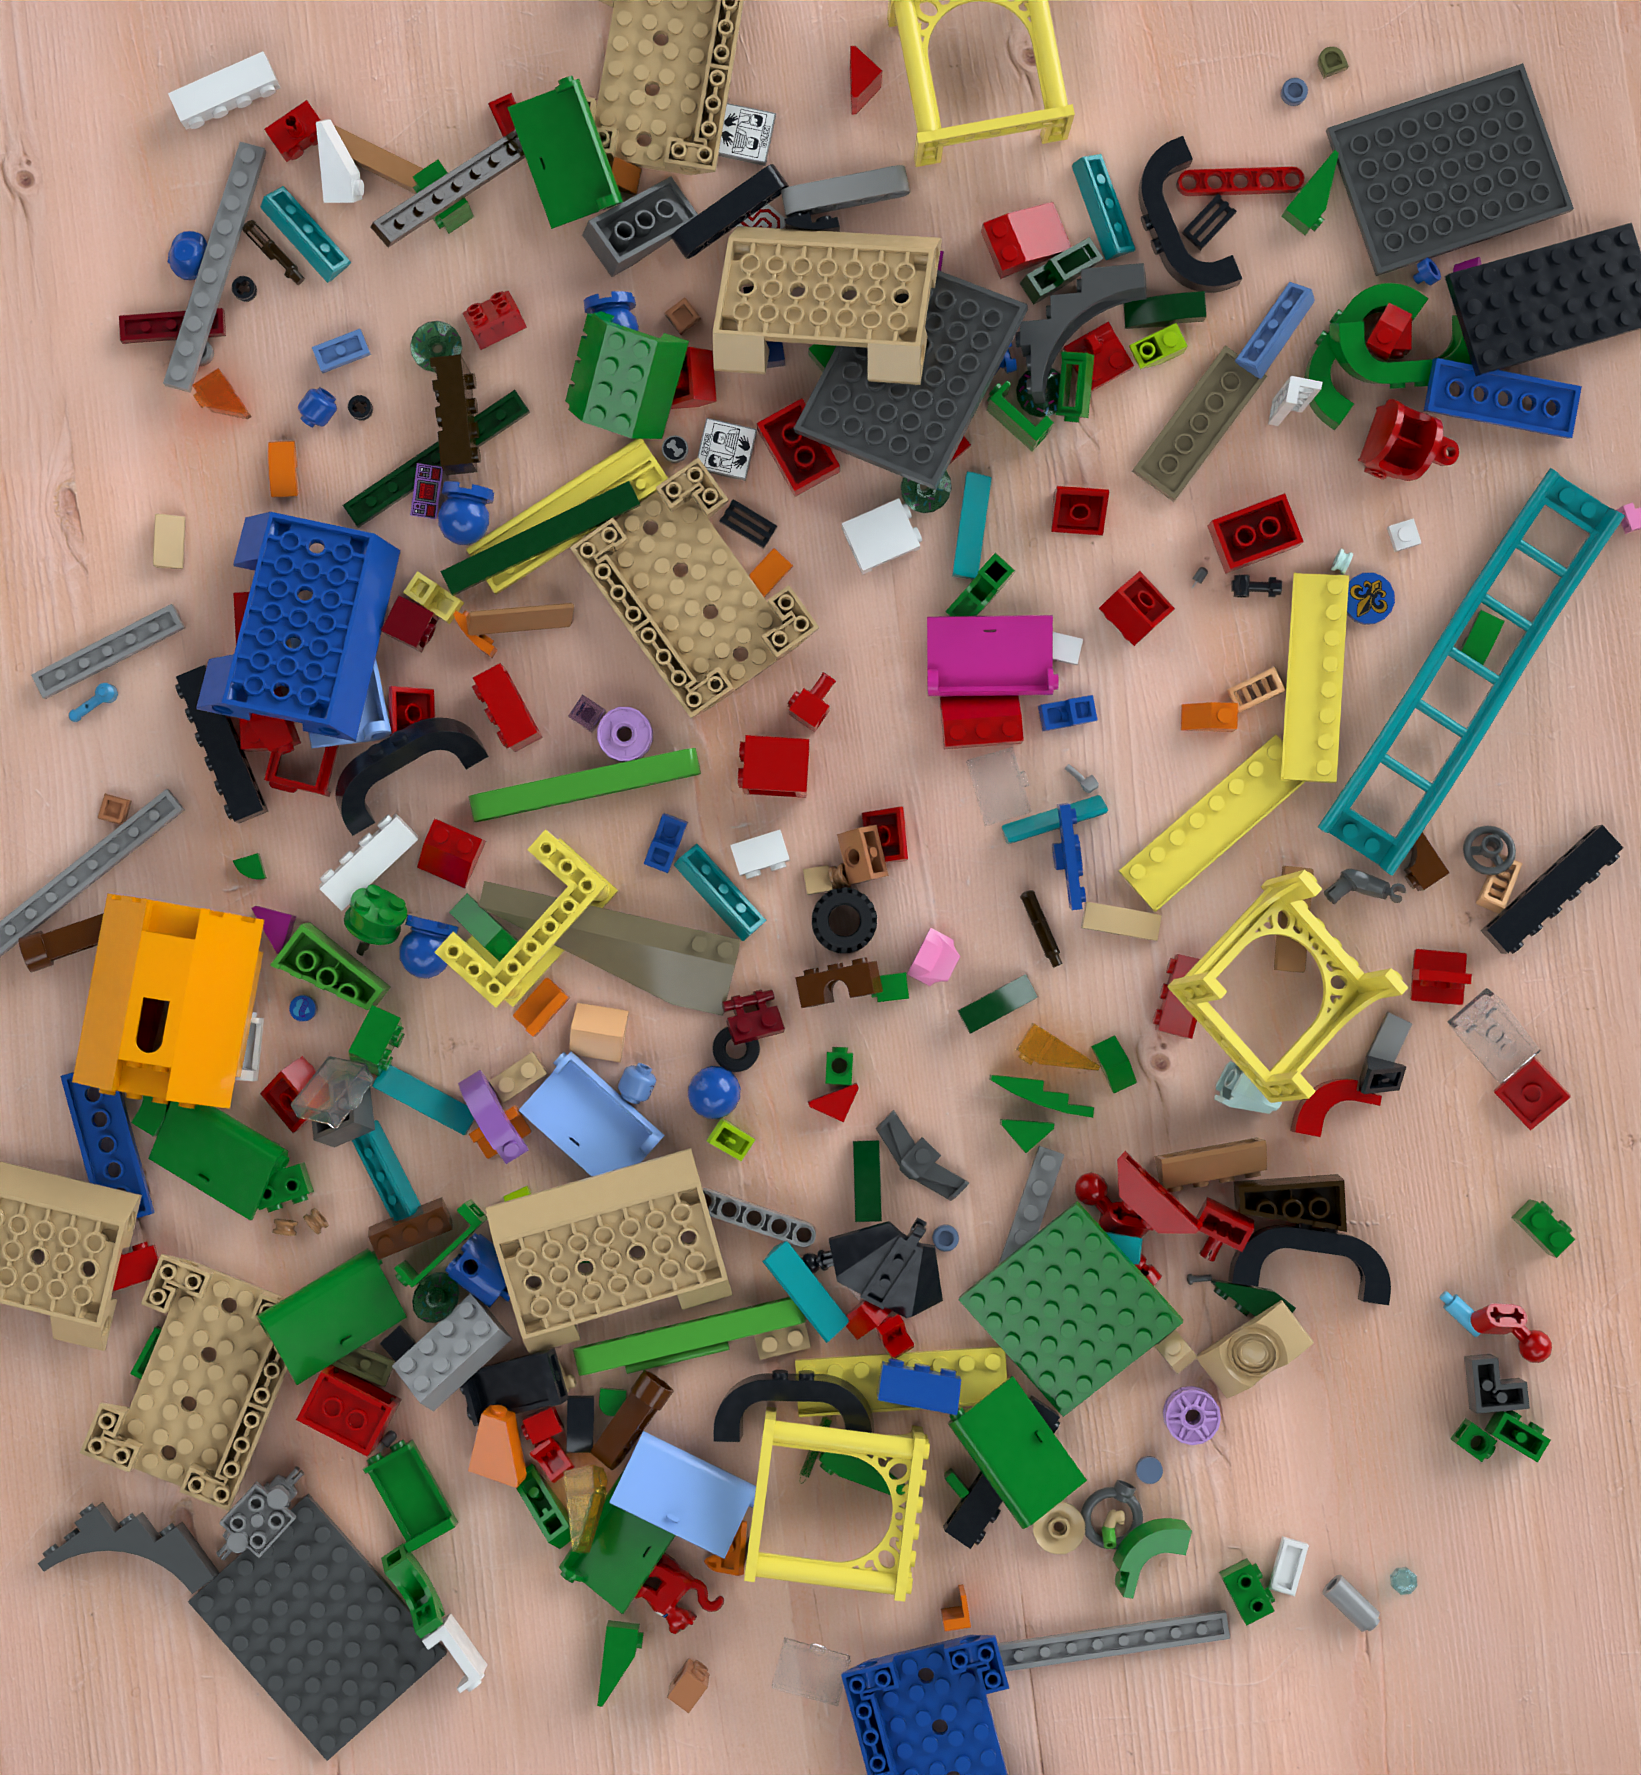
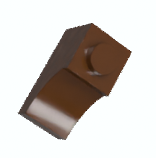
M1422 832L1411 848V861L1408 867L1404 869L1407 874L1405 876L1407 883L1412 889L1416 888L1417 891L1427 889L1450 873Z

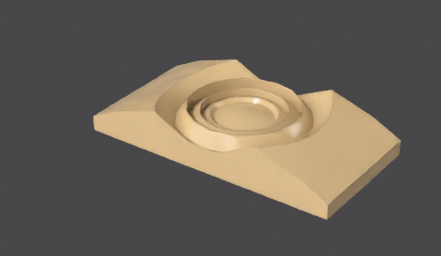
M1280 1300L1198 1353L1196 1359L1224 1396L1230 1398L1253 1387L1264 1376L1275 1369L1289 1364L1313 1344V1340L1285 1303Z

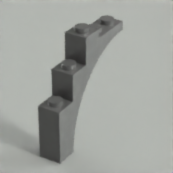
M1144 263L1081 269V279H1077V293L1050 295L1051 305L1046 306L1047 319L1021 322L1020 332L1015 334L1016 347H1021L1023 357H1026L1027 370H1031V378H1027V392L1032 394L1034 403H1045L1046 386L1052 365L1067 340L1083 324L1096 315L1120 304L1147 299Z
M103 1502L96 1507L92 1503L79 1513L82 1518L75 1522L78 1528L64 1537L67 1542L60 1547L57 1544L51 1546L42 1553L45 1558L38 1563L45 1572L55 1564L80 1554L96 1551H117L135 1554L163 1566L174 1574L192 1594L220 1573L183 1521L176 1527L171 1523L158 1533L143 1512L136 1517L131 1513L118 1523Z

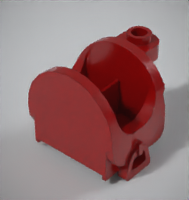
M1389 399L1385 405L1376 407V413L1358 461L1364 463L1365 473L1381 480L1391 477L1404 481H1413L1420 478L1432 463L1439 466L1454 464L1459 457V446L1454 440L1443 436V424L1440 419L1411 409L1395 399Z

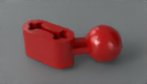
M1090 1172L1081 1175L1077 1179L1075 1194L1078 1200L1085 1205L1096 1206L1102 1214L1099 1218V1225L1105 1232L1142 1238L1149 1231L1142 1223V1218L1135 1211H1129L1122 1202L1112 1203L1106 1196L1108 1185L1099 1174Z
M1493 1303L1472 1313L1470 1317L1471 1324L1478 1333L1496 1335L1512 1333L1519 1340L1518 1349L1522 1358L1528 1362L1541 1363L1550 1357L1552 1352L1550 1338L1541 1330H1529L1525 1326L1527 1315L1519 1305Z

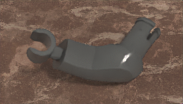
M1346 869L1341 872L1340 879L1324 891V895L1332 904H1336L1350 891L1385 900L1389 895L1392 902L1400 903L1402 896L1395 895L1394 893L1397 891L1406 893V888L1400 883L1394 884L1390 888L1389 882L1359 870Z

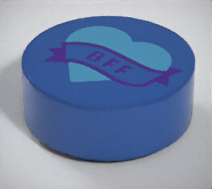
M301 995L291 1001L289 1011L295 1020L301 1022L309 1021L316 1015L317 1004L310 996Z

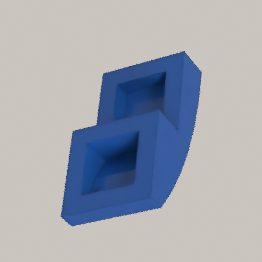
M1093 695L1038 706L1042 731L1098 721Z
M663 813L644 864L669 873L688 822Z

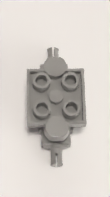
M296 1466L287 1477L277 1475L270 1484L267 1482L264 1486L256 1481L220 1520L219 1524L226 1529L223 1534L226 1543L216 1552L218 1557L221 1556V1559L225 1560L232 1551L234 1553H243L248 1548L260 1558L296 1519V1515L288 1507L290 1506V1501L298 1492L294 1484L304 1475V1472Z

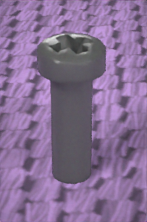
M1188 1274L1187 1281L1189 1285H1192L1193 1282L1212 1281L1211 1274L1197 1276Z

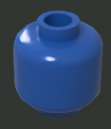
M321 387L310 389L298 404V410L302 415L300 419L312 428L315 425L325 426L337 411L336 398Z

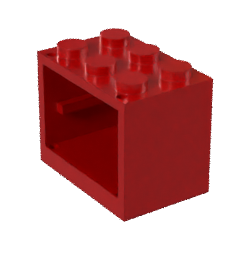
M745 735V742L740 741L739 748L740 760L744 762V767L738 768L739 788H742L744 794L807 798L810 739Z
M329 1365L320 1372L296 1420L368 1457L378 1447L402 1399L352 1373Z

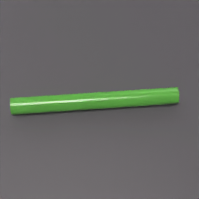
M728 1341L625 1365L626 1373L630 1374L730 1350Z

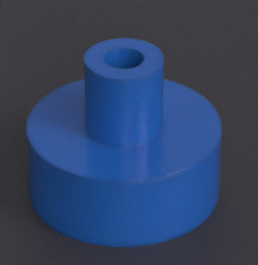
M1427 257L1417 264L1419 272L1413 275L1417 284L1425 281L1431 286L1441 280L1440 271L1430 258Z

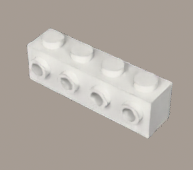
M262 51L168 93L180 122L187 130L189 128L197 129L203 126L205 121L212 118H222L228 114V111L237 107H247L253 100L259 97H269L281 87L269 60Z
M396 813L392 817L389 815L385 816L378 823L379 829L373 835L367 833L358 842L360 847L354 853L348 851L339 860L341 865L334 871L329 869L320 878L322 883H320L319 889L341 911L350 904L352 894L360 888L366 889L418 840V835Z

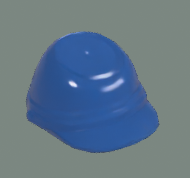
M186 231L178 234L173 240L168 253L167 262L170 264L172 271L177 277L184 280H196L206 250L207 242L203 235L198 232Z

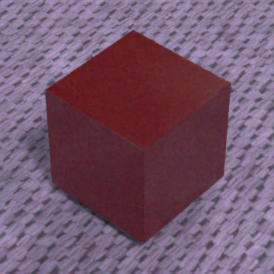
M398 595L381 631L387 636L422 653L425 645L429 643L435 632L439 617L434 612Z

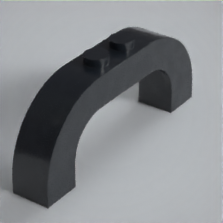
M1180 136L1165 143L1156 150L1144 169L1138 190L1139 205L1143 215L1141 216V222L1145 231H1150L1153 239L1151 240V246L1155 255L1159 254L1164 267L1177 282L1194 291H1205V293L1225 291L1238 286L1243 279L1233 255L1215 262H1202L1193 258L1184 247L1163 196V182L1170 175L1189 168L1193 160L1184 136Z
M443 717L428 718L394 732L387 739L372 745L368 750L355 757L342 771L335 792L338 809L352 836L375 823L372 813L365 803L368 790L376 782L422 755L435 750L449 751L458 757L466 770L489 757L476 733L469 726L455 719Z
M1296 1223V1226H1268L1252 1233L1242 1252L1236 1250L1231 1261L1228 1281L1235 1284L1258 1287L1260 1271L1264 1260L1269 1254L1278 1249L1290 1248L1345 1256L1355 1263L1359 1271L1358 1299L1363 1302L1389 1305L1391 1281L1388 1269L1381 1256L1366 1242L1354 1236L1339 1233L1337 1229L1326 1227L1322 1228V1230L1312 1229V1225Z
M774 1370L772 1373L747 1377L729 1390L716 1413L713 1437L714 1442H740L743 1436L744 1411L752 1404L760 1401L824 1402L830 1404L842 1415L845 1422V1430L874 1433V1420L867 1400L849 1382L832 1375L814 1374L812 1370L799 1371V1374H788L787 1370Z

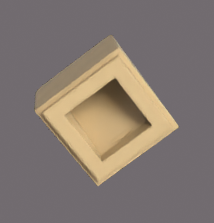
M829 865L803 869L807 895L833 890L829 877Z

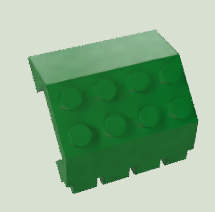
M601 311L593 314L588 313L583 332L587 336H581L577 356L581 360H575L571 381L575 384H569L565 402L569 404L568 410L584 423L632 439H662L689 341L664 333L661 338H657L613 323V315Z

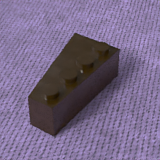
M461 354L430 358V366L437 374V380H432L433 391L435 392L437 402L440 403V406L435 407V414L438 426L442 427V431L437 432L441 467L446 475L477 472V463L481 462L479 447H476V438H479V426L474 420V414L478 413L477 400L473 398V389L477 388L475 374L470 372Z
M1338 1174L1233 1181L1235 1208L1240 1214L1285 1220L1297 1224L1303 1223L1313 1225L1314 1227H1326L1347 1232L1345 1182Z

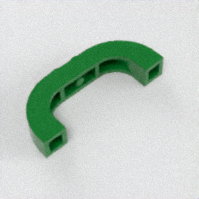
M1397 283L1378 284L1356 295L1343 312L1338 309L1329 322H1362L1370 314L1384 312L1389 303L1412 314L1411 318L1413 321L1429 298L1406 285ZM1323 330L1315 341L1318 347L1309 359L1304 378L1322 382L1320 392L1309 405L1322 422L1335 430L1351 410L1354 403L1341 395L1333 386L1331 367L1335 356L1330 343V333Z
M1452 315V337L1450 344L1436 358L1472 365L1457 315ZM1364 321L1329 324L1330 343L1334 356L1340 366L1355 379L1372 384H1389L1390 389L1406 388L1405 383L1414 382V387L1428 386L1433 359L1381 362L1375 359L1367 350L1364 338Z

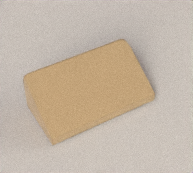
M155 514L153 566L156 568L183 569L186 517Z

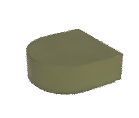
M1337 47L1325 48L1318 57L1317 63L1323 79L1347 70L1349 67L1343 52Z

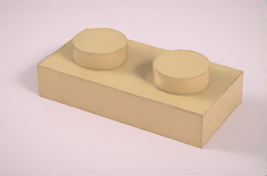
M531 1052L489 1082L502 1102L505 1103L548 1073L535 1053Z
M806 1322L754 1335L760 1360L811 1348Z

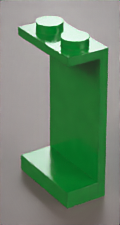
M472 1199L466 1201L457 1209L471 1226L420 1274L406 1260L394 1268L397 1272L396 1278L405 1287L409 1285L413 1288L488 1219L486 1214Z

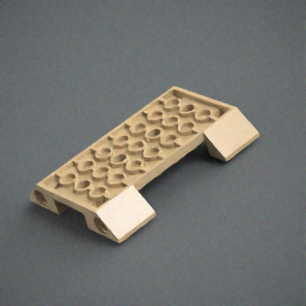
M598 0L613 7L598 103H596L594 98L586 97L608 161H613L614 157H618L637 167L685 175L716 172L744 0ZM659 34L668 37V42L663 46H658L654 43V38ZM655 84L660 88V91L655 96H649L645 92L647 86ZM648 135L652 140L648 146L643 147L637 143L638 137Z
M737 226L728 238L713 327L714 370L766 374L769 348L766 341L868 348V381L920 385L928 337L925 324L930 290L935 288L942 239L937 237ZM746 284L754 286L750 293L744 294L740 292L741 288ZM802 287L805 289L804 294L799 297L791 295L795 288ZM847 291L857 292L856 297L852 300L843 298ZM899 294H907L909 296L908 300L904 303H897L895 298Z
M699 458L656 487L657 491L640 503L641 506L625 513L617 520L611 518L570 547L690 718L715 706L793 651L819 629V626L790 585L768 599L767 602L709 521L729 500ZM649 521H653L658 525V531L653 535H648L643 530L644 525ZM679 563H683L688 567V573L684 577H677L673 573L674 567ZM712 605L718 609L716 618L707 619L704 617L703 611L707 606ZM737 648H745L748 651V658L745 661L739 662L734 659L733 653Z
M691 1148L485 1207L493 1244L519 1330L529 1354L581 1340L576 1325L578 1323L677 1295L681 1308L684 1310L733 1295ZM685 1231H692L696 1234V1237L692 1242L686 1243L681 1240V1235ZM634 1246H641L645 1251L641 1257L635 1258L629 1254L630 1249ZM589 1261L593 1264V1268L589 1272H581L578 1269L579 1263ZM530 1276H537L541 1279V1284L538 1287L532 1288L526 1284V1280Z
M0 1161V1303L50 1315L53 1339L105 1351L117 1303V1298L111 1297L122 1249L130 1247L142 1195ZM37 1249L42 1250L45 1255V1259L41 1264L36 1263L33 1258V1254ZM87 1261L92 1262L95 1266V1273L92 1276H88L84 1272L83 1267Z
M161 1254L141 1304L165 1314L169 1312L131 1406L125 1407L101 1402L80 1453L127 1472H130L133 1468L180 1486L179 1492L230 1511L287 1372L283 1360L271 1339L262 1329L256 1316L286 1297L192 1260ZM225 1298H232L236 1301L237 1308L235 1311L227 1312L223 1308ZM206 1347L214 1348L217 1353L216 1359L213 1361L206 1360L202 1354L203 1349ZM186 1396L193 1397L197 1403L196 1408L193 1410L184 1408L182 1404L183 1398ZM167 1445L173 1446L176 1450V1457L173 1459L165 1458L162 1453L163 1447Z

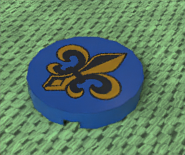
M1362 573L1349 581L1347 615L1354 622L1362 625L1375 624L1384 620L1392 612L1395 604V592L1391 583L1383 576L1376 573Z

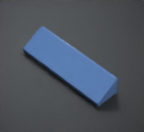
M1289 282L1236 358V364L1261 379L1313 305L1315 299L1312 289Z

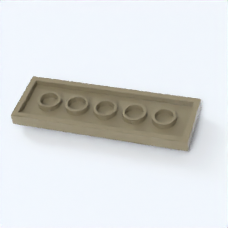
M1226 345L1132 470L1133 473L1173 502L1267 377L1264 374L1261 379L1257 378L1236 364L1235 360L1238 354Z

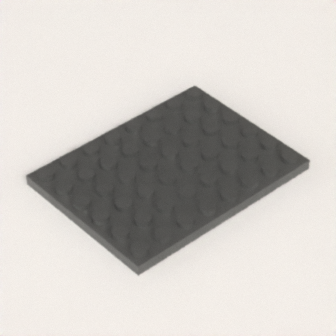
M1523 63L1329 127L1326 130L1332 151L1336 150L1339 153L1337 165L1376 276L1421 262L1427 257L1433 258L1569 213L1574 209Z
M937 270L935 288L930 290L925 324L928 337L921 384L868 381V348L836 346L794 427L795 433L936 490L1028 310V305ZM899 294L895 301L897 303H904L908 300L909 296L907 294Z
M308 1494L290 1510L296 1515V1519L260 1558L247 1548L195 1594L188 1603L328 1761L447 1654V1650L440 1642L429 1650L422 1643L423 1638L420 1639L414 1631L408 1606L312 1496Z

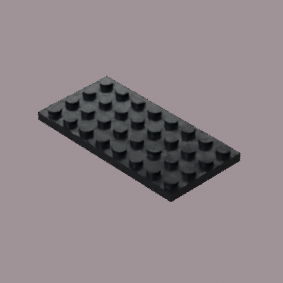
M1632 223L1449 273L1444 276L1476 377L1641 329V251Z

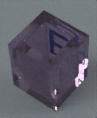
M582 694L568 717L593 734L601 718L606 714V710Z

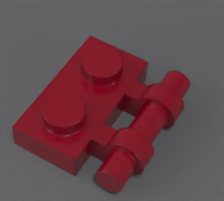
M762 989L756 990L751 995L743 997L737 995L731 997V1000L722 1002L724 1012L733 1010L735 1016L727 1018L726 1021L734 1045L784 1033L785 1027L778 1006L767 1008L766 1001L775 999L772 989L762 991ZM756 1004L757 1011L744 1012L743 1007Z

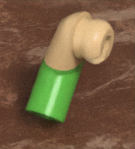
M1113 1509L1107 1514L1102 1527L1103 1545L1106 1549H1113L1117 1546L1115 1526L1116 1524H1124L1125 1514L1122 1510L1115 1511Z

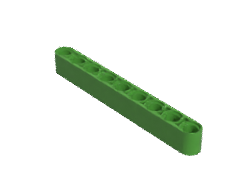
M689 748L482 792L468 797L473 821L481 822L701 774L696 748Z
M790 1297L580 1346L574 1348L573 1353L578 1375L582 1376L804 1323L807 1320Z

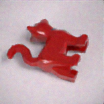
M666 1553L663 1554L649 1575L651 1578L656 1576L661 1579L662 1583L659 1588L656 1589L644 1583L635 1596L636 1599L640 1597L646 1599L655 1613L666 1618L669 1624V1631L673 1634L684 1630L689 1624L693 1625L694 1622L692 1620L697 1618L694 1613L677 1606L688 1590H697L698 1603L703 1610L708 1612H716L724 1604L723 1596L717 1597L712 1602L709 1601L707 1586L701 1580L694 1578L689 1572L681 1568L677 1561Z

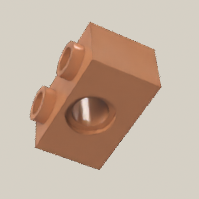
M877 825L861 827L837 834L849 885L889 876Z
M688 1658L670 1683L667 1698L689 1714L708 1688L710 1676L707 1672L708 1668L700 1661L695 1660L693 1662Z

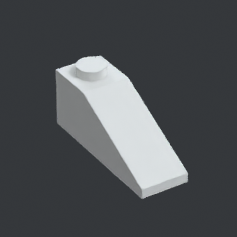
M330 119L316 122L324 203H354L362 200L364 183L360 179V172Z

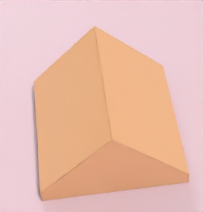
M577 1003L570 1031L569 1053L572 1051L576 1056L621 1063L629 1011Z

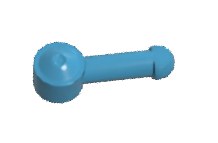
M108 683L99 684L92 698L69 712V719L72 722H78L84 715L101 703L114 702L118 696L117 688Z

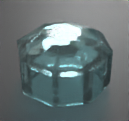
M1407 1567L1396 1568L1390 1575L1391 1586L1401 1595L1411 1594L1417 1587V1576Z

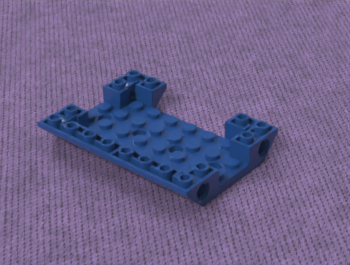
M275 512L245 517L233 565L239 568L254 570L255 573L235 652L232 655L209 659L196 707L197 710L250 720L251 714L254 713L302 723L303 731L356 742L400 550L378 535L365 531ZM315 543L324 546V550L320 553H313L309 548ZM303 590H307L313 596L309 600H301L298 594ZM290 638H297L301 641V644L297 648H289L286 642ZM279 686H285L289 689V693L284 697H279L274 694V690Z
M967 1635L869 1659L841 1673L867 1775H947L951 1771L958 1772L960 1775H1008L987 1694L1009 1689L996 1635ZM922 1668H929L933 1671L934 1677L929 1681L922 1680L919 1676V1671ZM939 1719L947 1723L948 1728L944 1732H937L932 1726L933 1722Z

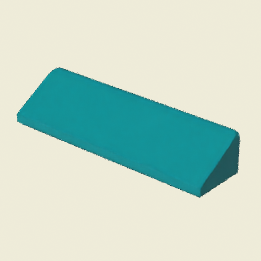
M1102 154L1081 157L1072 164V169L1105 260H1111L1134 252L1136 249Z
M284 186L264 196L260 206L263 212L327 283L332 281L351 264L346 255Z
M968 471L966 473L952 577L974 580L978 574L992 477Z
M1100 795L1070 804L1071 809L1075 808L1077 823L1104 815L1108 811ZM1055 808L1003 825L1002 831L1006 843L1009 845L1059 829L1058 809Z
M695 844L674 863L676 869L742 941H745L767 921L698 844Z
M390 1065L387 1071L383 1070L380 1077L377 1076L372 1085L375 1089L462 1135H467L475 1120L466 1104Z
M375 1120L374 1131L355 1138L352 1142L390 1218L394 1217L395 1221H399L417 1212L421 1204L379 1121Z
M784 1241L774 1246L762 1262L826 1343L829 1342L848 1324L849 1319L789 1242Z

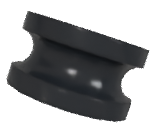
M239 276L232 283V292L240 301L249 302L256 297L257 286L251 278ZM246 283H249L247 285L250 288L249 293L244 292L241 295L239 286H245Z
M356 395L349 400L348 410L355 419L364 421L372 415L373 406L367 397ZM358 402L362 405L367 404V407H364L366 411L362 414L359 411L354 412V409H357L355 405Z

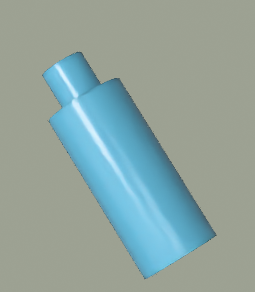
M1444 1291L1439 1297L1445 1303L1443 1308L1474 1337L1479 1336L1481 1333H1478L1471 1324L1470 1317L1474 1310L1457 1294L1452 1296L1449 1292Z

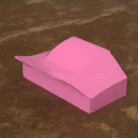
M930 928L907 975L928 986L935 982H948L960 958L954 947V940Z

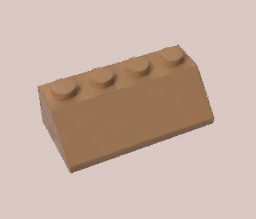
M1257 1137L1154 1156L1159 1183L1164 1188H1167L1168 1192L1183 1190V1185L1193 1184L1194 1188L1208 1186L1209 1180L1219 1179V1183L1231 1182L1235 1180L1234 1176L1242 1174L1245 1175V1178L1261 1176L1260 1171L1267 1170L1266 1140Z

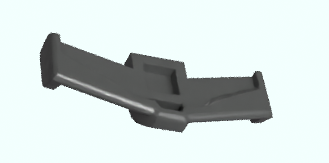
M894 1110L876 1127L879 1135L898 1163L899 1170L909 1179L919 1182L950 1201L955 1199L969 1184L968 1181L935 1163L941 1155L923 1137L915 1144Z

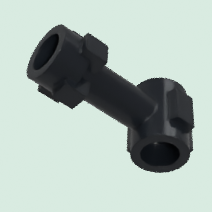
M1234 575L1231 592H1234L1233 597L1247 598L1249 597V592H1268V597L1275 598L1276 595H1281L1282 580H1276V577H1269L1268 582L1250 581L1249 575Z

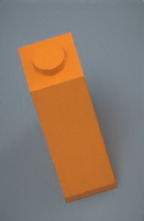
M490 1405L481 1414L468 1471L517 1488L526 1478L527 1472L516 1415L502 1405Z

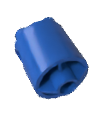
M474 1233L461 1248L464 1254L461 1255L459 1253L450 1262L445 1271L449 1273L448 1276L489 1308L499 1296L508 1302L510 1297L494 1244L483 1235ZM471 1259L475 1260L478 1266L474 1265Z

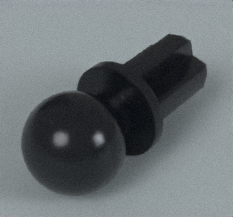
M819 1250L818 1256L813 1253H807L801 1257L812 1273H816L820 1267L823 1271H826L829 1267L834 1266L831 1250L826 1252Z

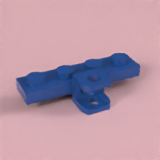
M1069 803L1057 804L1061 843H1052L1054 867L1056 870L1065 869L1069 908L1071 910L1083 909L1082 903L1086 902L1085 888L1080 887L1079 876H1083V864L1078 834L1074 835L1073 824H1077L1075 808L1071 809Z

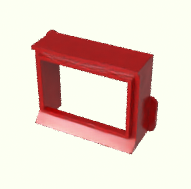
M339 745L325 747L315 786L277 777L276 774L282 755L271 752L264 780L269 782L271 788L289 793H295L299 789L330 797L331 792L327 790Z

